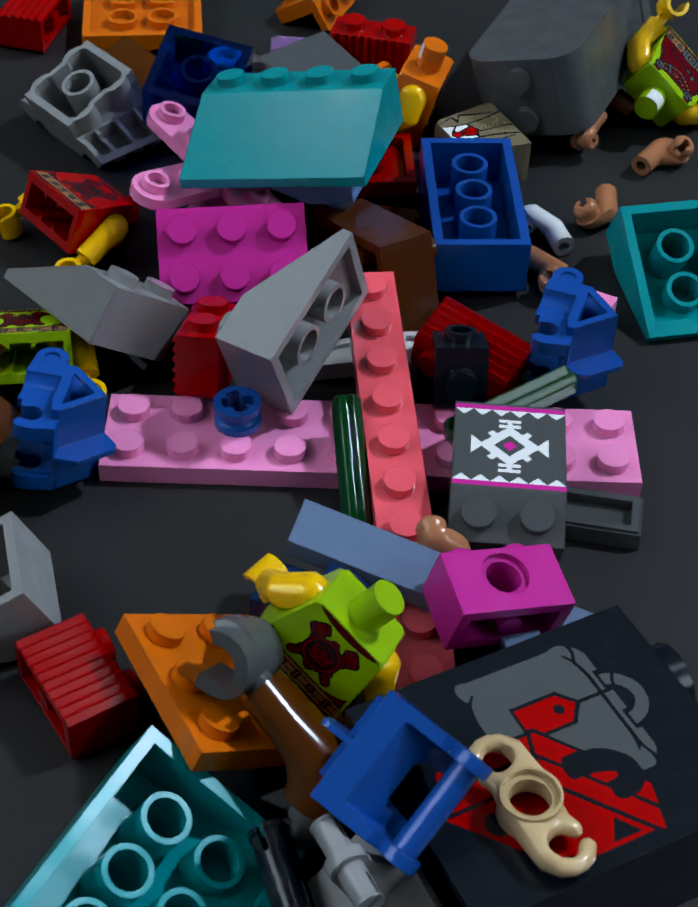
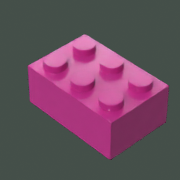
M304 202L155 209L160 281L171 286L175 290L172 297L189 310L199 298L204 296H220L228 299V303L237 304L244 293L308 252Z

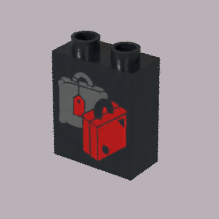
M618 605L395 690L468 749L475 740L485 735L502 734L519 740L539 765L558 779L564 791L563 805L568 814L579 821L582 826V835L579 838L557 836L549 842L550 849L561 857L573 858L578 853V846L583 838H591L597 844L596 860L589 870L577 877L559 878L541 871L517 840L501 828L496 818V802L491 793L483 788L477 779L417 858L421 863V871L443 907H677L698 897V703L695 701L693 680L685 662L676 650L663 642L650 645ZM375 698L345 709L344 726L351 730ZM488 753L483 757V761L494 772H503L511 766L509 759L499 753ZM415 764L389 799L399 812L409 820L443 774L426 764ZM521 792L510 799L512 806L525 815H540L549 809L545 799L535 793Z

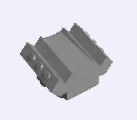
M88 40L81 46L68 51L63 61L50 73L37 78L32 84L31 89L24 95L25 98L19 102L22 109L35 123L40 121L51 135L79 155H87L98 168L113 162H121L131 154H139L149 146L155 147L162 142L147 125V114L150 107L154 104L139 84L133 70Z

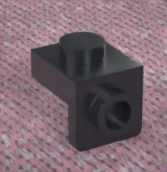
M463 324L449 325L445 327V331H432L434 360L431 401L433 408H455L456 401L479 403L486 401L490 348L484 332L477 331L475 327Z

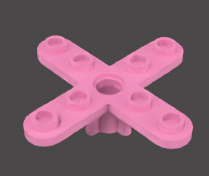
M163 101L152 105L147 114V125L184 161L195 119L177 102ZM183 163L140 172L134 175L129 188L132 199L139 205L151 210L171 209L188 205V208L283 203L271 192L270 188H181L179 178Z

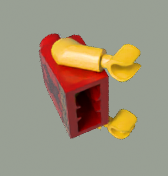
M30 170L25 192L17 197L19 202L16 205L9 203L0 205V233L4 240H12L19 237L23 233L20 218L24 216L67 254L78 255L76 258H62L54 266L89 265L94 267L111 248L119 247L124 242V238L128 233V224L135 223L139 218L140 206L131 196H123L103 179L95 175Z

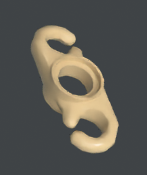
M491 734L475 740L469 749L480 759L483 760V757L488 753H499L511 762V766L503 772L493 771L485 782L478 778L480 785L491 793L496 802V818L501 828L517 840L534 864L545 873L559 878L577 877L589 870L596 860L597 844L591 838H583L580 841L578 853L573 858L561 857L549 847V842L557 836L577 839L582 835L580 822L570 816L563 805L564 791L558 779L550 772L544 770L517 739L502 734ZM521 792L535 793L545 799L549 809L540 815H525L512 806L510 799Z

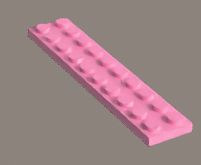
M136 393L111 394L104 433L116 444V451L114 454L99 459L100 481L339 489L331 409L332 401L301 400L293 415L261 402L262 423L260 428L253 434L245 437H230L220 433L214 425V398L186 395H142ZM415 404L428 492H449L452 445L443 436V423L446 419L455 415V408H433L432 404ZM565 409L567 486L640 497L643 482L631 411Z

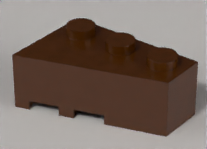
M363 198L356 199L354 204H348L343 207H328L314 211L313 217L317 245L341 229L351 231L363 272L394 271L403 332L420 330L423 324L427 322L429 316H432L434 310L439 306L434 260L437 257V246L431 231Z

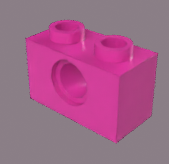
M515 543L502 548L480 550L457 548L445 553H439L422 588L444 650L499 645L503 636L537 629L540 634L561 627L576 604L550 544L524 546Z

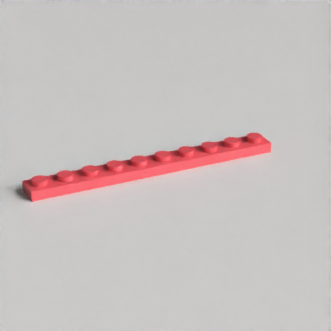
M394 271L364 272L369 292L348 324L356 393L361 399L373 526L416 542L418 538L415 531L417 523L423 517L432 515ZM404 602L403 612L395 617L404 630V636L395 648V652L401 661L395 690L456 667L454 651L444 650L431 613Z

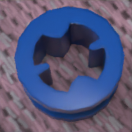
M230 386L216 393L213 399L214 425L220 433L230 437H245L253 434L260 428L262 423L260 411L261 396L257 391L245 386Z

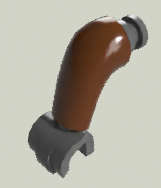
M232 614L214 620V628L210 629L209 633L213 644L223 648L230 654L234 661L235 670L220 662L199 672L194 686L208 695L221 700L236 699L244 694L248 697L244 707L271 740L285 762L287 783L284 787V794L290 803L288 809L289 816L285 819L290 822L291 834L296 849L305 853H320L322 850L315 837L311 835L310 826L317 818L330 812L309 795L323 778L319 771L341 744L342 740L320 723L325 716L283 672L277 673L282 666L284 653L282 641L275 628L266 620L253 615L246 617L240 614Z

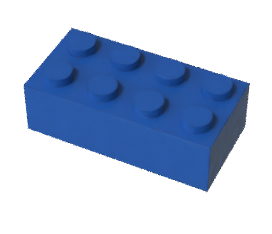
M421 138L418 189L423 228L431 231L437 246V257L434 260L437 291L458 293L461 291H492L495 293L526 291L531 240L511 139Z

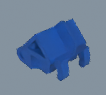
M562 267L555 270L547 282L541 303L535 314L534 322L538 323V333L532 334L530 350L533 353L528 369L532 370V376L527 377L526 382L559 366H567L571 373H576L578 377V382L576 383L577 391L575 394L567 397L570 398L605 387L608 374L621 370L624 362L613 350L619 315L592 286L583 284L584 277L579 270L571 267Z
M55 347L41 349L26 370L25 381L17 398V407L21 408V417L13 420L12 435L15 439L20 440L15 453V459H19L20 466H14L11 469V484L14 487L27 490L52 491V489H57L99 474V459L114 454L116 451V444L104 433L107 395L78 366L69 365V354L63 349Z
M390 690L384 698L378 694L351 730L332 717L323 718L320 723L341 739L342 742L319 771L323 778L309 796L364 841L375 847L395 867L408 876L413 877L421 866L417 858L477 779L479 778L485 782L494 770L470 749L440 728L404 696ZM423 763L435 768L443 776L411 818L407 820L393 805L389 797L415 764Z

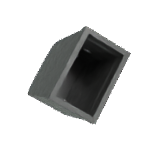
M510 0L469 52L480 103L490 102L494 104L525 137L565 136L590 128L599 120L623 85V81L629 71L627 67V44L651 16L649 0Z

